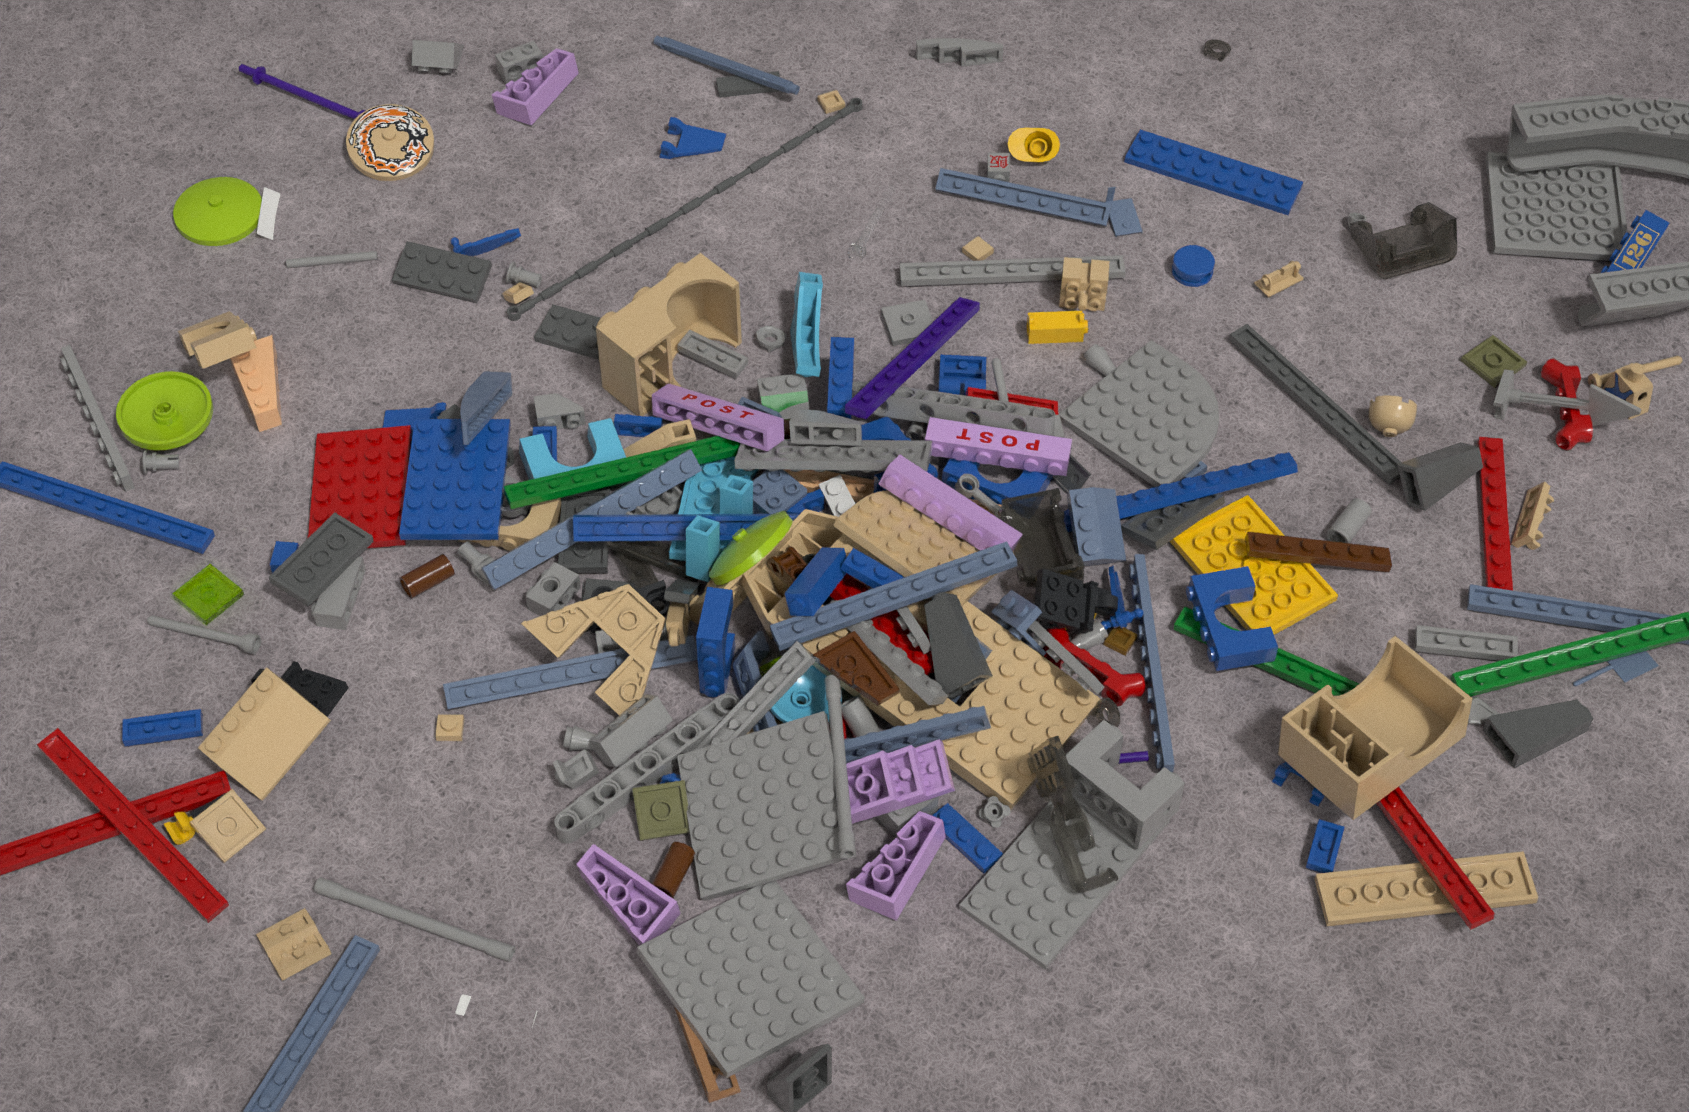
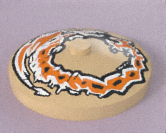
M386 104L364 111L352 122L347 132L346 146L352 164L361 173L379 181H396L413 176L427 166L434 152V135L428 121L417 111L402 105Z

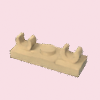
M1545 481L1527 491L1511 543L1516 548L1525 544L1531 550L1540 547L1536 540L1543 538V534L1538 530V526L1544 518L1543 514L1551 511L1547 504L1554 502V498L1548 494L1551 486Z

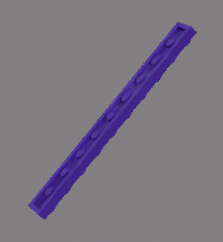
M959 297L845 405V413L857 418L867 419L980 310V302Z

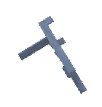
M1108 187L1105 203L1112 204L1109 219L1115 237L1143 233L1132 198L1113 201L1116 187Z

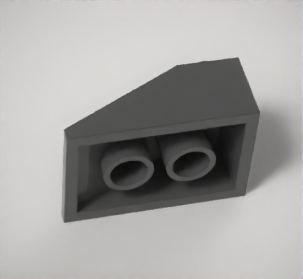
M829 1044L809 1048L803 1054L798 1053L790 1060L789 1065L784 1070H778L770 1076L767 1083V1095L783 1112L799 1111L832 1083V1047Z

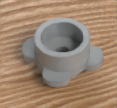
M995 796L990 797L985 808L979 810V816L991 822V826L994 828L1000 827L1003 818L1010 814L1009 806L1003 805ZM997 810V814H993L992 811Z

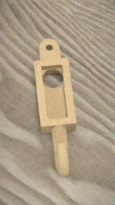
M669 601L666 628L671 647L686 643L690 623L688 604Z

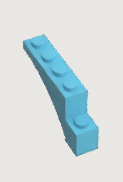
M799 272L794 292L795 309L790 327L796 374L804 377H819L821 370L819 325L823 288L822 276Z

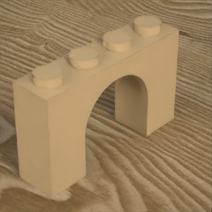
M230 311L178 331L185 351L189 356L195 355L202 369L256 348L254 341L257 340L253 328L249 327L247 323H244L243 319L240 320L238 315L235 316Z
M561 498L533 504L530 513L523 521L511 526H500L499 540L458 541L463 543L467 541L480 543L485 547H503L505 550L511 551L558 524L561 516Z

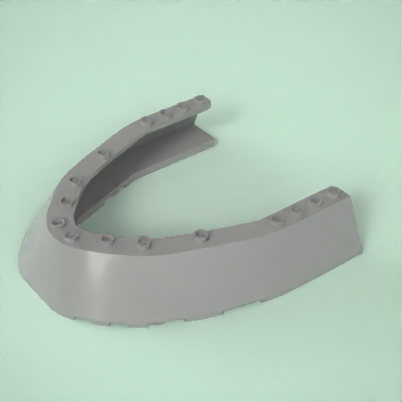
M1594 95L1513 104L1506 157L1511 167L1521 172L1601 163L1643 169L1646 172L1655 171L1689 179V102L1668 98L1649 100L1623 98V95ZM1689 262L1590 274L1587 281L1597 303L1583 305L1579 308L1577 316L1583 327L1656 317L1689 306Z

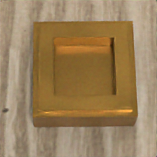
M1113 627L1108 637L1104 640V646L1126 656L1137 640L1138 634L1126 628Z

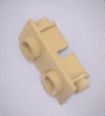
M1290 261L1288 265L1268 275H1263L1254 284L1269 298L1304 279L1298 273L1301 265L1298 261Z

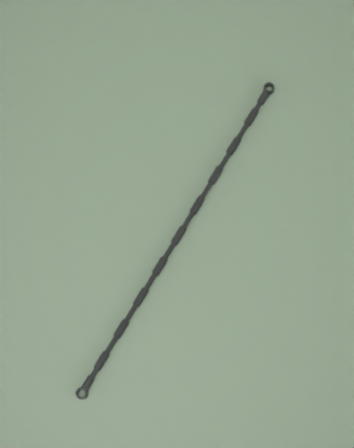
M852 98L850 104L839 110L836 115L829 116L813 126V129L805 134L793 138L780 146V149L747 166V169L734 177L731 176L714 186L713 190L700 198L696 197L679 208L680 210L645 228L644 232L631 240L627 239L617 245L608 254L576 270L575 274L548 287L534 299H529L519 306H510L507 309L508 319L511 321L519 320L521 315L535 307L536 303L541 300L545 301L555 295L564 286L577 278L581 279L591 273L600 264L613 256L617 257L627 251L636 242L663 229L672 220L702 205V202L713 195L722 193L749 173L753 174L769 164V161L802 144V141L830 127L836 120L843 119L852 112L861 111L862 100L860 98Z

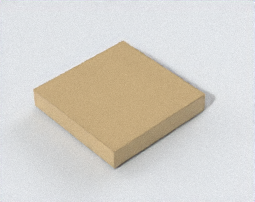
M233 789L189 823L223 863L266 830L265 826Z

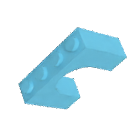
M612 419L588 423L587 438L594 457L590 462L582 466H565L554 460L549 452L543 433L520 438L519 454L528 479L532 480L626 458Z
M731 474L720 487L719 514H753V481ZM697 515L686 528L687 576L705 582L710 581V569L721 552L732 541L720 540V522Z

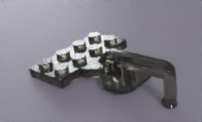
M1059 736L1049 738L1028 753L1030 758H1027L1030 771L1036 774L1038 780L1036 788L1040 798L1044 797L1045 803L1051 801L1054 809L1051 814L1050 829L1070 886L1076 893H1085L1113 881H1118V876L1112 868L1108 867L1106 872L1086 879L1073 841L1078 840L1081 849L1086 852L1095 848L1094 836L1086 815L1073 798L1071 790L1076 787L1060 738ZM1072 819V825L1066 826L1065 821Z

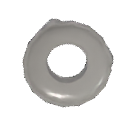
M764 326L756 332L755 340L761 346L767 348V351L770 353L784 344L786 336L777 327ZM774 337L776 341L769 342L765 338Z

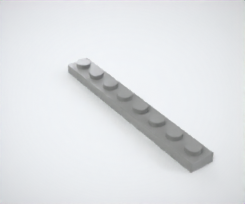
M71 346L62 347L61 350L64 357L60 358L65 372L69 370L71 372L67 375L72 387H78L75 393L79 402H85L86 404L82 406L87 419L92 418L93 420L89 423L94 435H100L97 441L101 451L107 450L108 452L104 456L109 468L114 467L116 470L112 474L117 485L122 484L125 492L134 489L135 487L128 469Z

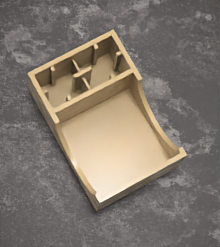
M700 253L687 263L679 262L675 264L667 273L666 278L652 288H641L634 295L632 302L617 313L614 311L606 313L596 326L602 387L635 415L644 416L652 410L653 393L667 384L681 387L673 377L672 362L679 352L677 349L678 343L689 330L710 340L725 342L734 348L742 343L739 282Z
M1394 636L1388 641L1385 652L1377 666L1357 687L1343 695L1333 696L1332 687L1326 685L1282 717L1278 755L1354 820L1465 737L1473 698L1399 638Z

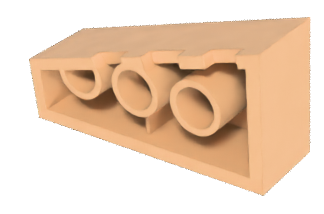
M272 335L254 341L255 349L230 358L233 370L259 432L282 425L277 351Z

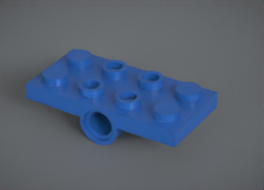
M940 354L939 392L965 396L968 387L986 390L987 357Z

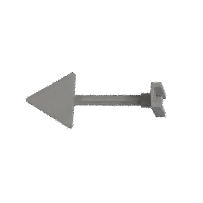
M1504 370L1494 400V406H1497L1494 418L1504 420L1509 402L1518 404L1526 402L1588 410L1592 426L1641 413L1639 407L1593 384L1589 387V400L1522 392V390L1514 389L1513 370Z

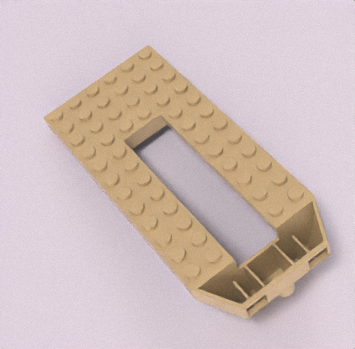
M805 509L792 522L789 531L764 558L743 573L741 584L765 631L772 640L773 635L770 631V625L795 617L790 616L784 594L788 588L772 572L768 563L770 557H777L784 553L787 547H794L801 558L807 554H817L822 547L844 548L847 557L852 549L855 548L891 570H895L835 528L833 525L838 518L837 516ZM856 579L858 582H860L861 584H863V585H864L865 587H867L868 589L871 588V587L868 586L867 584H865V583L861 582L860 580ZM932 597L907 605L919 626L927 633L928 626L924 605L932 601ZM968 601L962 608L974 635L992 650L986 662L993 676L980 683L961 706H958L949 698L943 704L928 705L873 652L872 654L900 690L896 696L877 706L840 680V686L854 697L860 695L867 707L894 727L916 723L919 720L940 717L947 713L953 714L965 711L971 707L985 706L990 719V729L941 741L944 745L949 768L988 798L992 796L997 797L999 802L1009 806L1010 811L1095 710L1100 701L1098 696L1089 690L1086 691L1076 680L1023 641L1017 640L1008 630ZM845 627L801 644L813 656L816 652L848 635L851 631ZM814 662L812 664L826 676L833 675L818 663Z

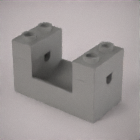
M1103 720L1062 758L1058 786L1139 849L1179 810L1185 783L1178 774L1170 772L1164 767L1141 790L1113 769L1119 763L1124 735L1116 726L1110 725Z

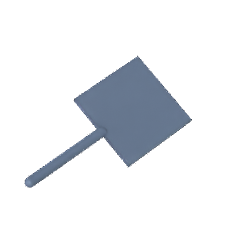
M1647 651L1609 660L1607 661L1608 666L1573 682V686L1576 687L1611 669L1625 683L1659 665Z

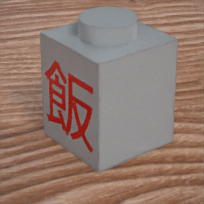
M988 153L987 178L1009 182V153Z

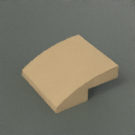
M305 908L256 934L282 981L331 955L328 945Z

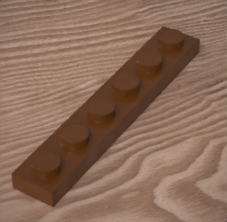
M1247 532L1245 536L1246 551L1249 557L1390 572L1392 568L1390 550L1386 547Z

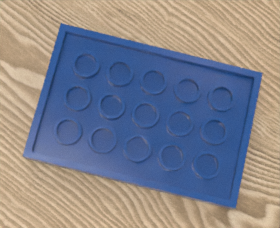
M415 419L399 532L401 540H499L511 428L510 419H491L469 445L463 444L461 419Z

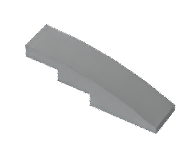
M961 38L916 40L915 55L917 60L938 58L939 64L960 61L961 67L1002 62L1003 44Z

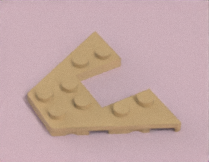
M627 584L585 601L565 606L560 610L551 611L535 619L523 621L521 624L560 659L595 622L630 655L595 691L620 716L644 695L666 619Z

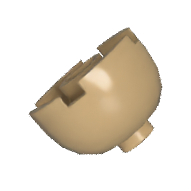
M1390 395L1377 396L1375 402L1372 399L1370 400V422L1375 429L1383 432L1382 434L1386 437H1396L1397 434L1406 432L1415 422L1417 404L1412 400L1405 403L1402 402V397Z

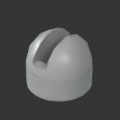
M1352 212L1349 214L1347 224L1351 230L1352 227H1355L1356 231H1359L1364 227L1367 218L1361 213Z

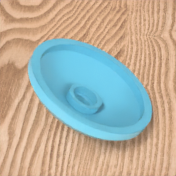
M811 665L770 709L771 712L780 721L786 723L824 711L829 722L828 701L826 700L824 681L827 676Z

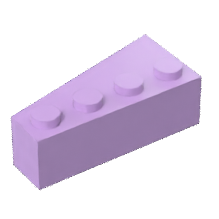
M556 48L536 63L537 67L525 70L521 73L522 77L516 82L511 80L505 85L506 89L502 92L496 91L493 93L492 99L496 113L532 125L579 74L574 53Z
M919 811L897 833V837L889 845L886 844L880 850V854L871 863L868 862L855 879L852 878L846 884L849 900L897 921L946 838L943 820Z
M594 844L576 864L581 877L639 946L665 933L681 914L677 901Z

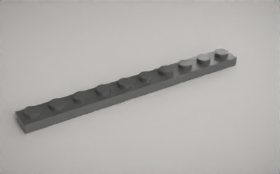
M1245 324L1230 334L1229 340L1388 485L1400 478L1397 465L1401 461L1251 326Z

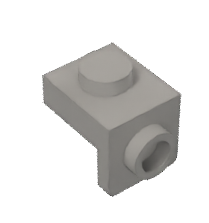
M585 749L566 763H562L559 760L553 762L556 772H554L556 779L560 784H566L572 789L578 788L599 773L590 752Z

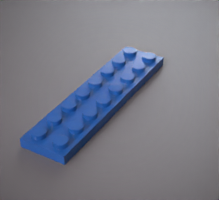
M1141 129L1124 160L1125 163L1285 215H1289L1303 187V181Z

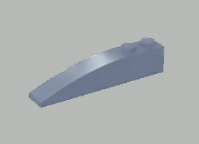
M484 371L466 391L460 410L464 445H469L512 396L511 373Z

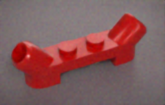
M1555 358L1549 359L1541 369V377L1557 387L1556 396L1577 399L1575 392H1577L1581 381L1579 367L1577 365L1566 366ZM1560 407V419L1564 420L1565 425L1555 436L1557 445L1561 449L1569 451L1577 443H1590L1593 436L1590 415H1581L1579 409Z
M1048 628L1046 630L1105 687L1102 690L1101 697L1116 706H1122L1127 698L1141 697L1144 694L1145 681L1141 673L1120 674L1112 669L1108 663L1096 659L1087 650L1080 649L1072 644L1066 628ZM1045 645L1042 649L1046 652L1049 648ZM1047 652L1044 655V658L1059 669L1062 668L1061 665L1064 662L1061 659L1056 662Z

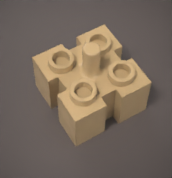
M1064 257L1059 307L1075 309L1078 306V309L1081 311L1086 309L1090 311H1104L1110 261L1091 259V263H1082L1080 258Z

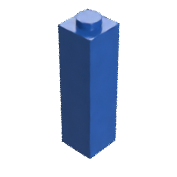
M822 547L784 593L790 616L815 615L847 574L840 569L847 558L844 548Z

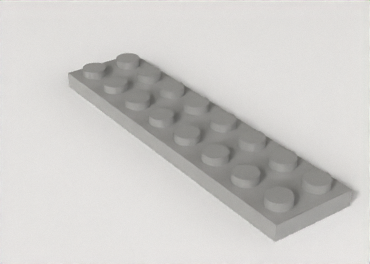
M784 439L769 451L741 443L734 461L735 469H743L745 471H753L755 469H766L768 471L790 469L794 472L802 470H814L816 472H824L826 470H838L839 472L862 470L863 472L870 473L886 471L888 465L899 455H902L923 470L928 471L932 454V441L862 440V446L794 444L791 443V439Z

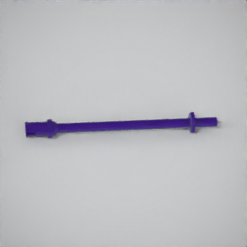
M244 64L239 66V72L251 76L254 84L268 83L354 120L366 111L357 112L268 75L263 66H258L256 69Z

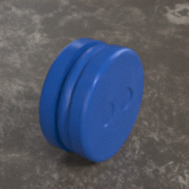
M1198 245L1184 246L1174 254L1172 275L1179 283L1185 286H1203L1213 276L1214 256L1204 247Z

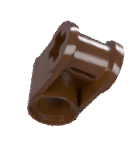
M792 546L787 547L785 552L777 557L772 556L768 559L772 572L779 577L787 588L793 584L807 566Z

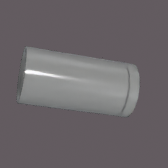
M1352 499L1328 530L1327 539L1334 542L1350 543L1371 515L1372 510L1370 506L1361 499Z
M860 695L852 697L841 704L842 716L855 738L870 732H880Z

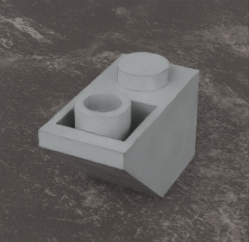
M558 393L534 396L538 427L557 426V429L586 425L584 408Z

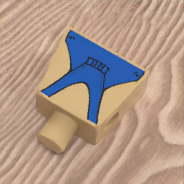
M1631 363L1615 370L1603 387V390L1641 409L1639 415L1628 417L1629 420L1648 412L1653 391L1652 382L1644 375L1645 367L1639 363Z

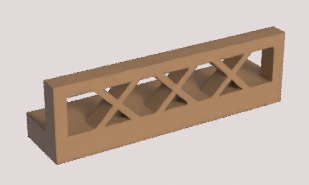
M674 1006L708 1102L711 1103L740 1093L741 1089L735 1074L728 1077L733 1087L719 1092L716 1079L719 1074L723 1075L719 1068L709 1064L708 1052L704 1050L700 1040Z

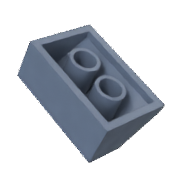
M1090 487L1069 490L1067 502L1077 566L1084 567L1126 561L1115 489Z

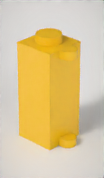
M1082 311L1029 312L1026 325L1028 344L1083 342L1084 334L1088 333V321L1084 320V313Z

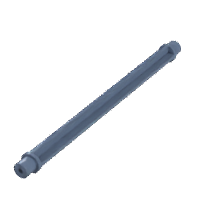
M656 36L654 38V44L660 46L661 49L788 94L797 95L800 90V86L793 84L792 81L668 37Z

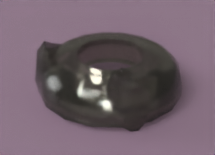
M1208 40L1204 45V55L1208 54L1211 57L1218 58L1219 62H1222L1231 52V46L1221 40ZM1213 49H1219L1222 52H1216Z
M1108 697L1100 699L1093 709L1091 716L1096 717L1099 724L1105 720L1110 725L1118 727L1120 724V712L1116 703ZM1103 709L1107 712L1108 721L1104 718Z

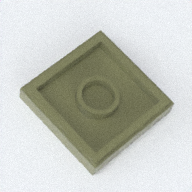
M1494 335L1487 338L1461 358V362L1494 388L1499 386L1504 370H1513L1514 374H1516L1527 365L1525 359Z
M685 780L632 788L640 841L690 833L687 818L688 800Z

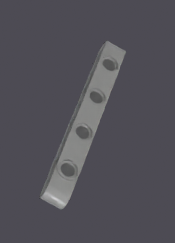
M853 382L852 398L869 382ZM902 386L872 413L878 416L929 423V419L932 417L1054 436L1055 412L1048 408Z
M733 693L720 695L578 797L555 817L554 823L558 840L566 844L575 842L633 801L632 788L654 785L661 780L663 775H668L679 767L677 755L693 751L739 703V698ZM606 796H613L612 798L608 799L604 798ZM566 826H572L569 829H563Z

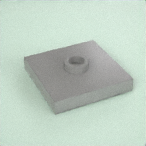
M925 300L881 308V314L893 346L911 343L933 323Z

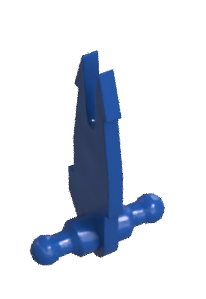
M519 228L473 243L468 242L462 246L459 244L457 237L451 238L450 242L454 247L453 252L473 257L489 252L508 242L510 243L519 238L521 234Z
M1114 566L1109 567L1111 594L1118 597V609L1115 612L1116 615L1111 616L1110 620L1100 622L1106 630L1110 627L1125 628L1133 619L1141 618L1144 613L1140 608L1132 612L1125 611L1117 571L1115 572Z

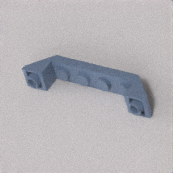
M758 631L732 664L743 697L761 679L758 665L769 652V645L766 642L763 631ZM771 710L753 727L754 732L778 725Z

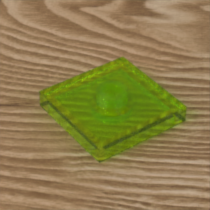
M212 564L207 565L172 593L176 601L205 625H208L244 596L243 589Z

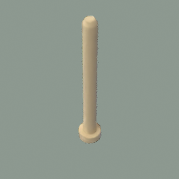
M1674 356L1643 364L1645 367L1644 373L1679 365L1683 361L1682 357ZM1613 372L1600 376L1597 373L1590 374L1588 376V384L1601 388L1602 384H1606Z

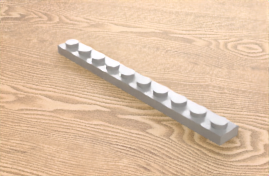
M1123 255L1068 257L1080 258L1082 263H1091V259L1110 261L1108 279L1125 278ZM1064 257L900 263L901 286L1062 280Z

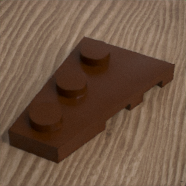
M855 631L813 654L816 663L877 706L899 693V687Z

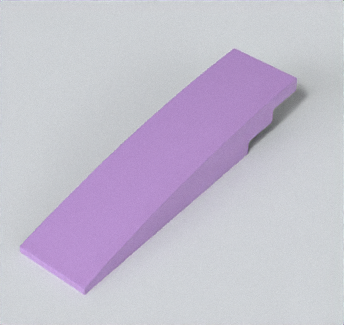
M940 739L916 748L910 745L890 753L881 751L847 763L852 824L955 791L944 745Z

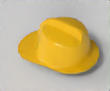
M1019 128L1012 132L1008 139V150L1011 155L1017 160L1024 162L1050 161L1057 155L1060 148L1059 138L1056 133L1046 128Z

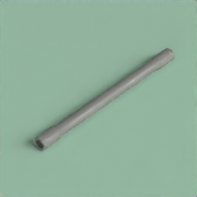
M829 675L824 681L833 751L839 824L840 857L850 859L856 856V846L852 829L841 711V686L839 678Z
M319 877L315 883L314 892L335 900L345 901L462 943L507 962L511 961L515 953V946L495 939H488L354 891L331 880Z

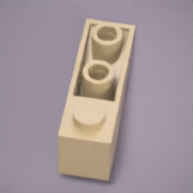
M688 419L666 424L623 450L626 457L694 442L696 441V436L691 421Z

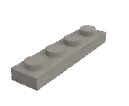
M1417 625L1415 629V651L1501 661L1518 656V636Z

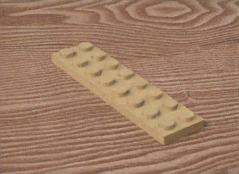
M1524 851L1454 859L1490 908L1537 903L1538 895ZM1421 863L1316 874L1314 879L1327 926L1457 912Z

